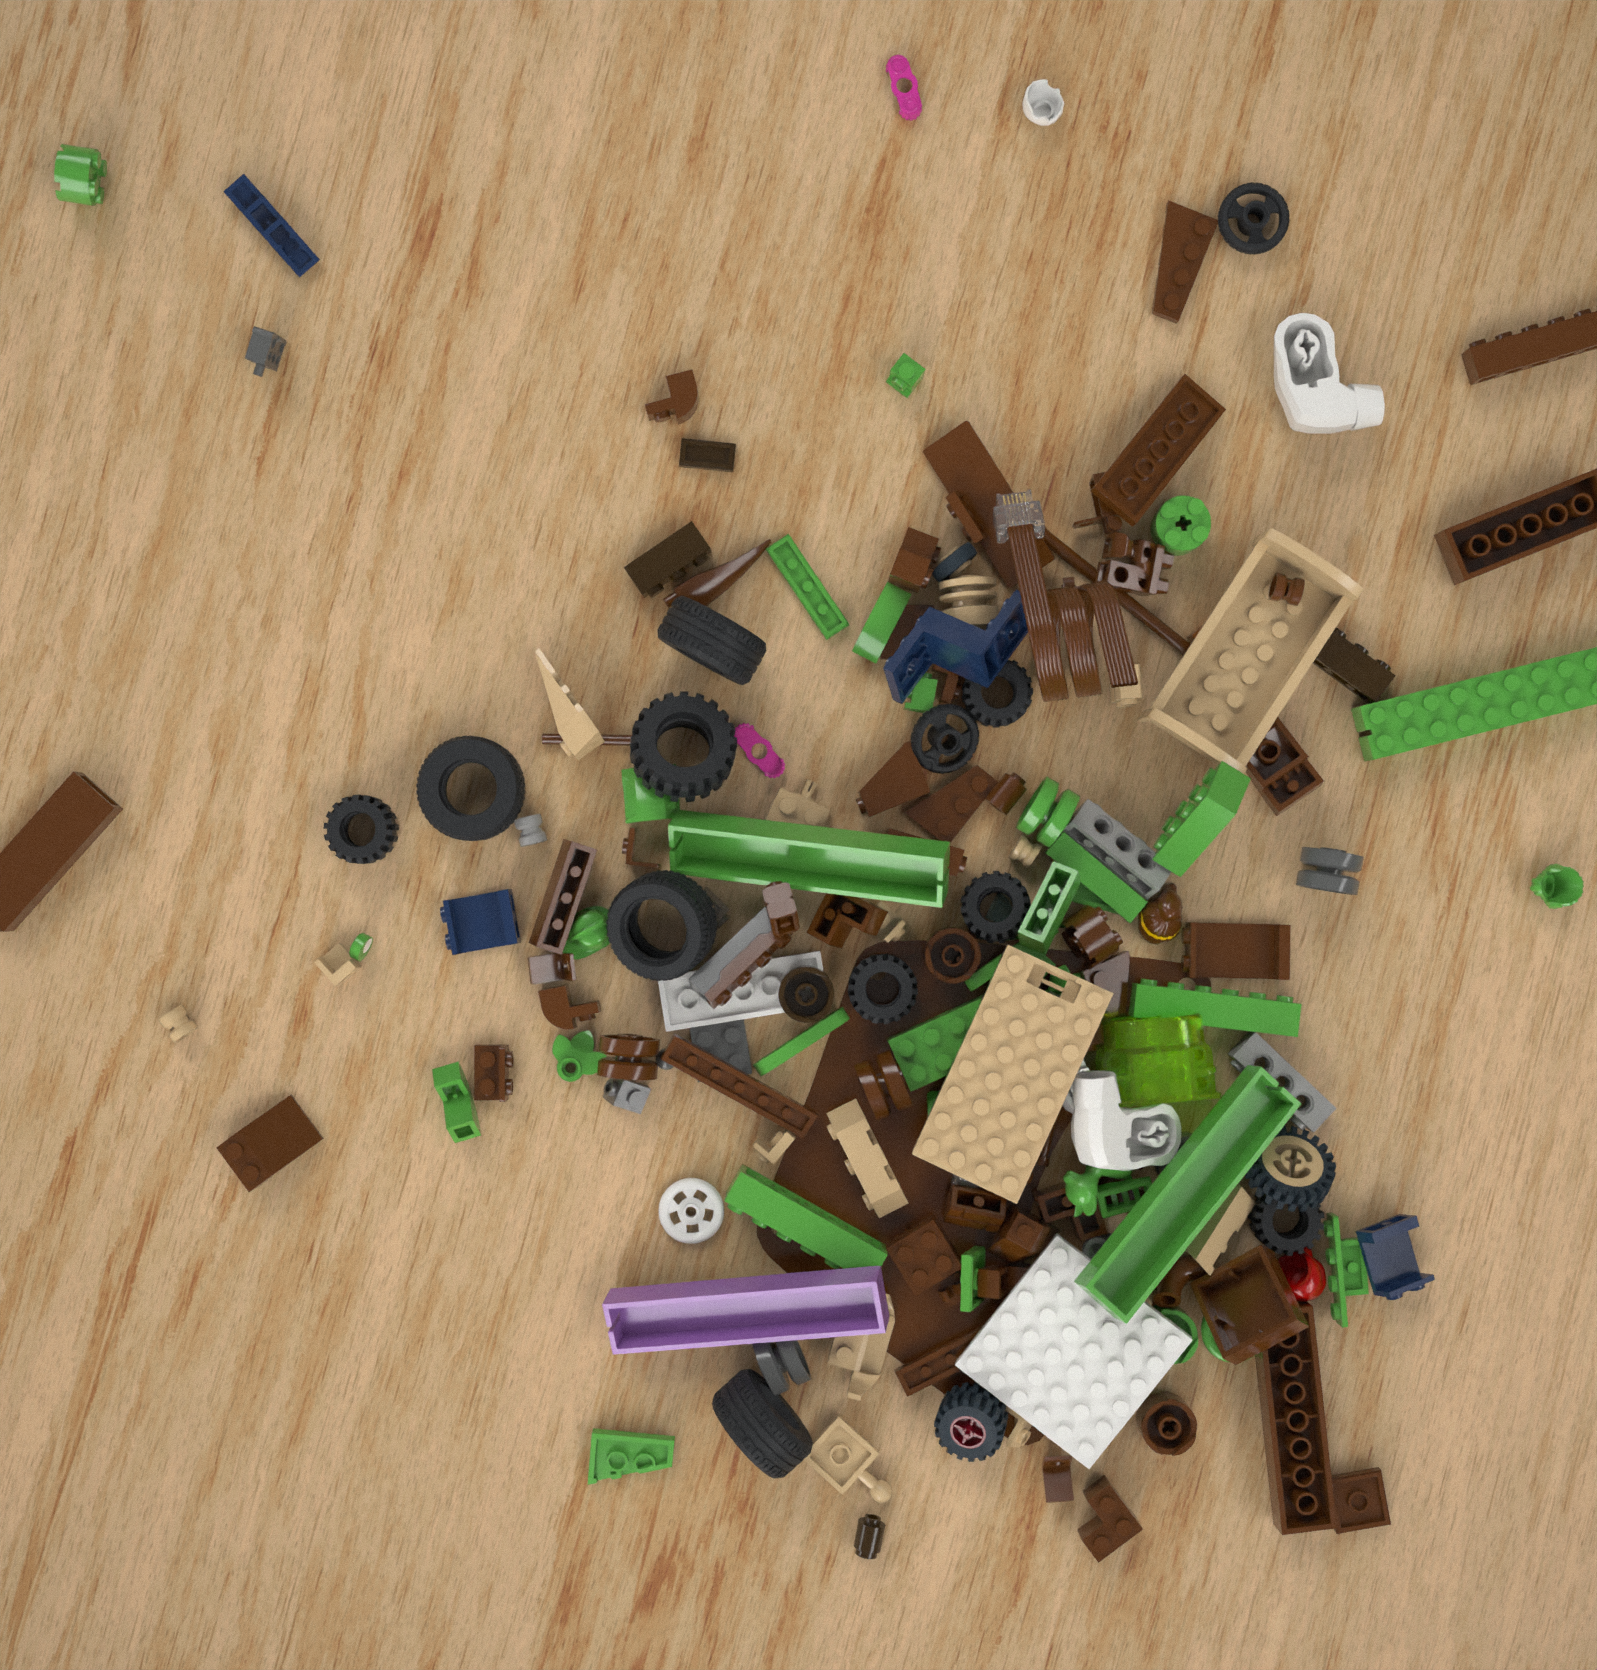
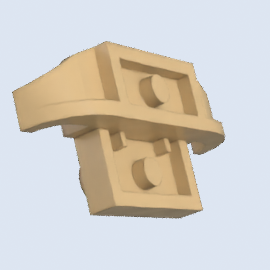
M886 1294L890 1316L886 1333L833 1338L827 1363L852 1370L847 1392L848 1398L860 1401L868 1388L874 1385L881 1375L895 1324L894 1308L889 1294Z

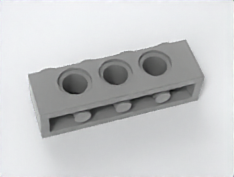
M1089 799L1075 811L1063 831L1146 900L1161 889L1171 874V871L1152 860L1155 851L1148 847L1142 839L1129 832L1121 822L1114 820L1098 804L1093 803Z
M1248 1031L1228 1053L1233 1059L1230 1064L1240 1073L1247 1065L1254 1066L1257 1058L1263 1057L1265 1060L1264 1070L1274 1079L1283 1076L1285 1078L1284 1088L1295 1098L1299 1095L1305 1097L1304 1106L1297 1109L1290 1119L1300 1130L1303 1131L1306 1128L1315 1132L1336 1110L1335 1106L1256 1032Z

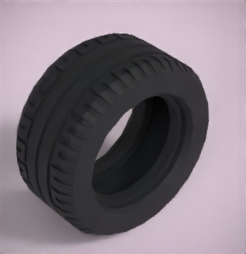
M657 870L656 872L646 873L624 887L612 901L607 913L608 919L606 920L608 941L611 944V949L614 951L613 953L622 962L621 964L625 965L632 973H637L638 976H642L645 979L649 978L653 981H667L679 978L699 964L709 953L715 942L716 926L718 925L713 902L710 901L711 898L709 895H706L707 892L702 889L703 887L698 886V883L693 881L692 878H687L686 875H681L679 872L675 873L671 870ZM649 899L664 900L676 907L683 916L687 929L686 941L682 949L671 952L664 951L648 943L641 934L638 924V912L643 901Z

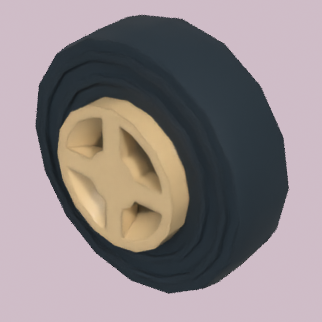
M970 542L960 547L956 546L939 560L938 566L932 572L933 577L938 582L957 577L972 564L971 560L978 553Z

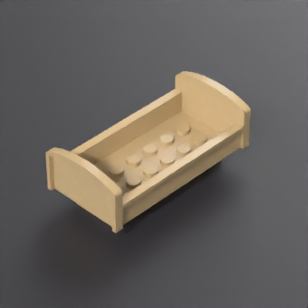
M1273 528L1267 529L1256 537L1252 543L1254 548L1154 702L1138 718L1142 723L1146 721L1152 722L1217 766L1223 761L1243 774L1247 770L1245 766L1351 603L1357 600L1364 590L1357 582L1324 558ZM1275 573L1285 574L1289 579L1297 577L1305 580L1303 595L1298 606L1289 605L1284 600H1279L1278 602L1269 600V589Z

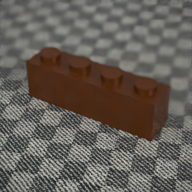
M563 839L529 940L530 944L562 955L597 849Z

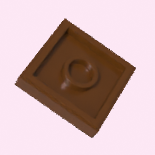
M1379 1467L1332 1475L1337 1528L1334 1529L1336 1534L1391 1525L1382 1471Z

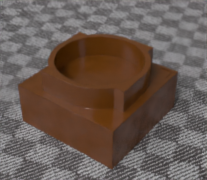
M1262 1244L1216 1268L1211 1276L1207 1273L1190 1283L1222 1358L1234 1365L1240 1364L1309 1327L1274 1252Z

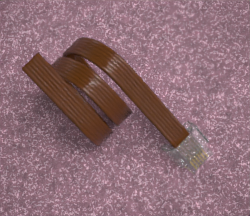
M1031 489L1027 490V492L1004 495L996 494L997 506L993 508V523L997 543H1005L1009 538L1043 701L1051 702L1067 700L1069 698L1060 650L1061 624L1076 697L1102 694L1093 644L1094 614L1111 688L1137 685L1138 679L1119 599L1114 587L1109 582L1104 581L1083 584L1078 588L1068 586L1047 590L1036 538H1043L1045 533V521L1040 501H1033Z

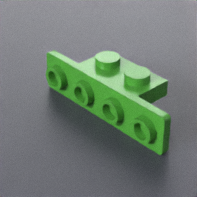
M1329 1212L1326 1213L1327 1220L1323 1221L1325 1224L1323 1231L1329 1241V1248H1326L1325 1255L1327 1264L1331 1265V1276H1328V1286L1330 1292H1333L1334 1303L1330 1304L1332 1319L1336 1320V1323L1344 1328L1348 1327L1346 1296L1369 1294L1367 1269L1358 1238L1341 1239L1339 1217Z

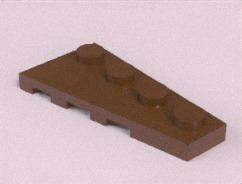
M1168 200L1152 314L1177 324L1218 225V220Z

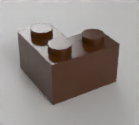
M908 527L888 582L917 594L921 587L926 589L933 569L929 568L930 562L936 563L941 548L937 546L939 538Z
M826 893L806 933L830 946L842 949L852 927L864 933L877 936L888 911L864 898Z
M1065 1181L1032 1192L1040 1217L1045 1223L1069 1216L1075 1236L1080 1241L1107 1233L1098 1203L1093 1215L1087 1216L1083 1211L1080 1216L1073 1217L1076 1206L1066 1196Z
M1105 1475L1083 1491L1088 1503L1097 1515L1078 1529L1081 1540L1098 1563L1143 1530L1137 1517Z

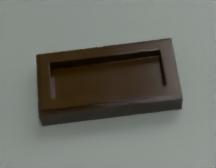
M682 438L679 467L734 472L736 444Z

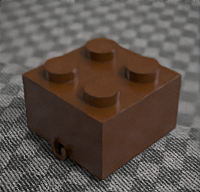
M931 1214L915 1225L914 1223L907 1225L904 1228L905 1231L887 1241L886 1250L915 1296L961 1269V1257L934 1214Z

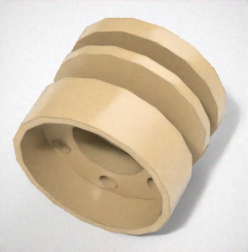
M963 575L939 582L938 584L939 591L951 592L939 598L940 602L952 604L953 607L941 611L981 629H986L990 620L995 619L999 613L997 606L985 605V601L997 597L996 591L984 590L996 586V578Z

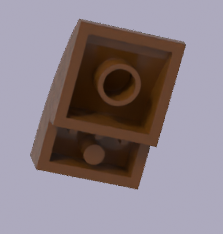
M1278 717L1245 766L1247 768L1246 774L1251 778L1252 783L1276 816L1319 788L1324 782L1308 761L1309 756Z

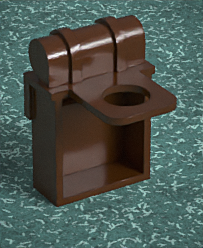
M1105 472L1092 475L1089 482L1090 490ZM1091 492L1096 517L1076 521L1073 523L1072 528L1077 529L1102 524L1105 535L1120 532L1122 529L1120 516Z

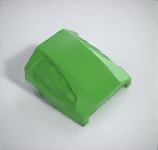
M634 768L621 769L626 824L672 819L677 810H680V800L678 802L670 801L671 796L664 794L663 798L656 796L654 788L648 790L642 785L643 779L642 777L637 778Z

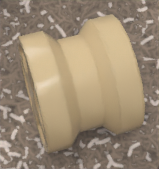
M1021 835L1008 858L1020 861L1022 866L1028 869L1038 855L1041 845L1038 843L1032 844L1028 841V837Z

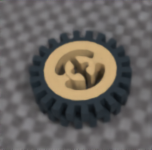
M1284 1125L1245 1174V1178L1250 1179L1248 1185L1251 1189L1257 1187L1255 1194L1259 1198L1264 1194L1267 1195L1265 1203L1270 1205L1274 1199L1278 1201L1276 1206L1278 1209L1282 1210L1284 1204H1288V1211L1294 1212L1297 1205L1300 1212L1306 1211L1308 1205L1312 1209L1317 1206L1318 1202L1321 1204L1324 1201L1336 1175V1172H1334L1336 1162H1332L1334 1158L1332 1152L1326 1153L1328 1146L1325 1143L1318 1146L1319 1137L1314 1135L1310 1140L1307 1138L1309 1131L1304 1129L1300 1135L1297 1134L1298 1127L1291 1126L1290 1131L1287 1132L1286 1125ZM1289 1159L1294 1160L1290 1169L1291 1177L1286 1176L1290 1165Z

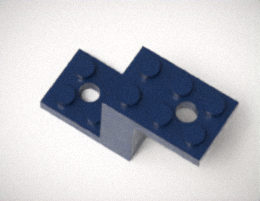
M1015 590L1012 596L1004 601L1001 611L995 619L990 620L986 631L929 607L924 615L917 619L915 627L909 635L902 639L900 647L894 655L890 656L885 662L883 669L893 700L903 704L932 664H936L941 668L988 688L1028 633L1020 591Z

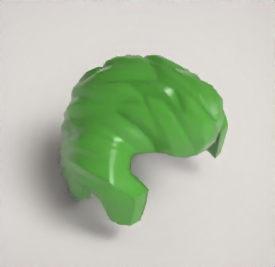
M1550 864L1542 873L1531 880L1530 890L1536 896L1541 897L1549 909L1571 906L1583 894L1584 881L1579 873L1571 867H1565L1560 864Z

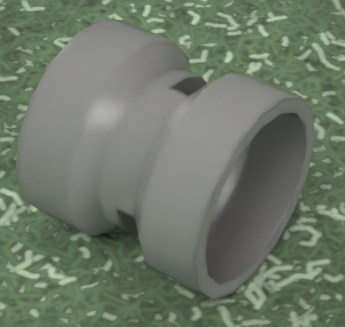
M541 814L514 820L516 829L522 830L519 838L521 847L547 841L546 833L542 831V828H539L543 822Z

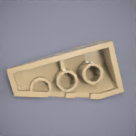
M538 649L535 651L558 732L564 740L559 744L568 757L574 755L577 760H580L605 741L583 708L577 703L568 687L562 682L545 655Z

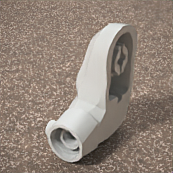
M1086 1071L1076 1074L1070 1087L1073 1093L1072 1105L1074 1106L1071 1121V1138L1079 1161L1082 1164L1101 1169L1129 1171L1147 1166L1166 1165L1172 1160L1181 1143V1123L1178 1114L1171 1105L1156 1104L1132 1109L1122 1108L1118 1104L1121 1103V1098L1114 1072Z

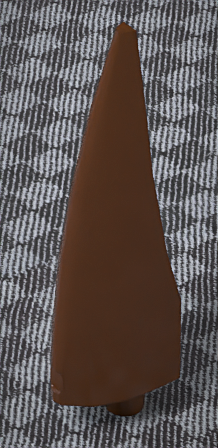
M768 539L730 562L692 576L672 589L673 593L663 598V601L669 608L674 599L685 596L708 606L748 571L770 545L771 540Z

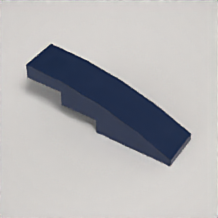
M245 174L241 175L223 191L299 278L320 260Z

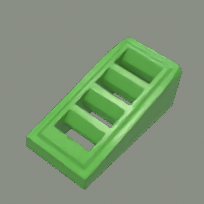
M1150 1176L1098 1185V1196L1096 1199L1103 1219L1131 1211L1141 1198L1138 1187L1143 1186L1144 1192H1146L1152 1185ZM1132 1189L1135 1200H1129L1127 1190ZM1121 1192L1123 1202H1118L1117 1193ZM1110 1195L1112 1204H1107L1106 1196Z

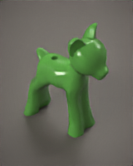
M1086 1165L1085 1173L1078 1174L1071 1170L1067 1171L1063 1176V1180L1066 1183V1196L1076 1206L1073 1217L1080 1216L1083 1211L1087 1216L1095 1213L1097 1209L1098 1179L1101 1176L1130 1180L1133 1179L1131 1176L1133 1170L1101 1169Z

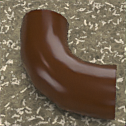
M1191 1255L1179 1257L1154 1289V1303L1162 1308L1177 1307L1181 1303L1182 1289L1194 1280L1207 1274V1272Z

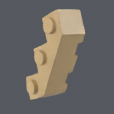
M857 1099L826 1113L831 1124L827 1125L828 1131L834 1141L839 1139L848 1157L844 1162L851 1176L857 1175L866 1193L862 1195V1198L868 1210L874 1209L878 1217L881 1218L908 1204L905 1194Z

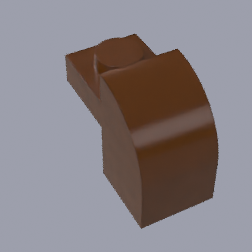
M692 369L666 376L671 398L645 404L649 421L655 420L656 423L664 422L671 419L670 415L676 414L679 425L693 416L698 406L699 395Z
M568 984L538 991L544 1016L551 1024L558 1028L566 1030L575 1029L577 1027L575 1017H579L580 1022L595 1019V1013L601 1012L599 1000L572 1005Z

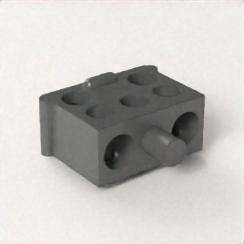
M254 326L245 359L256 364L253 374L262 377L265 368L277 372L287 341L273 332Z

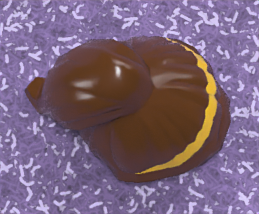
M1174 883L1165 886L1159 896L1149 900L1138 914L1139 933L1150 944L1158 945L1164 941H1171L1176 938L1181 930L1183 906Z

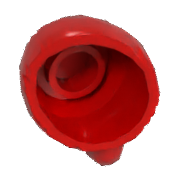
M1307 1247L1303 1248L1305 1253L1299 1255L1293 1252V1256L1284 1254L1278 1259L1298 1302H1307L1318 1298L1325 1289L1327 1282L1322 1263L1313 1257L1312 1250Z

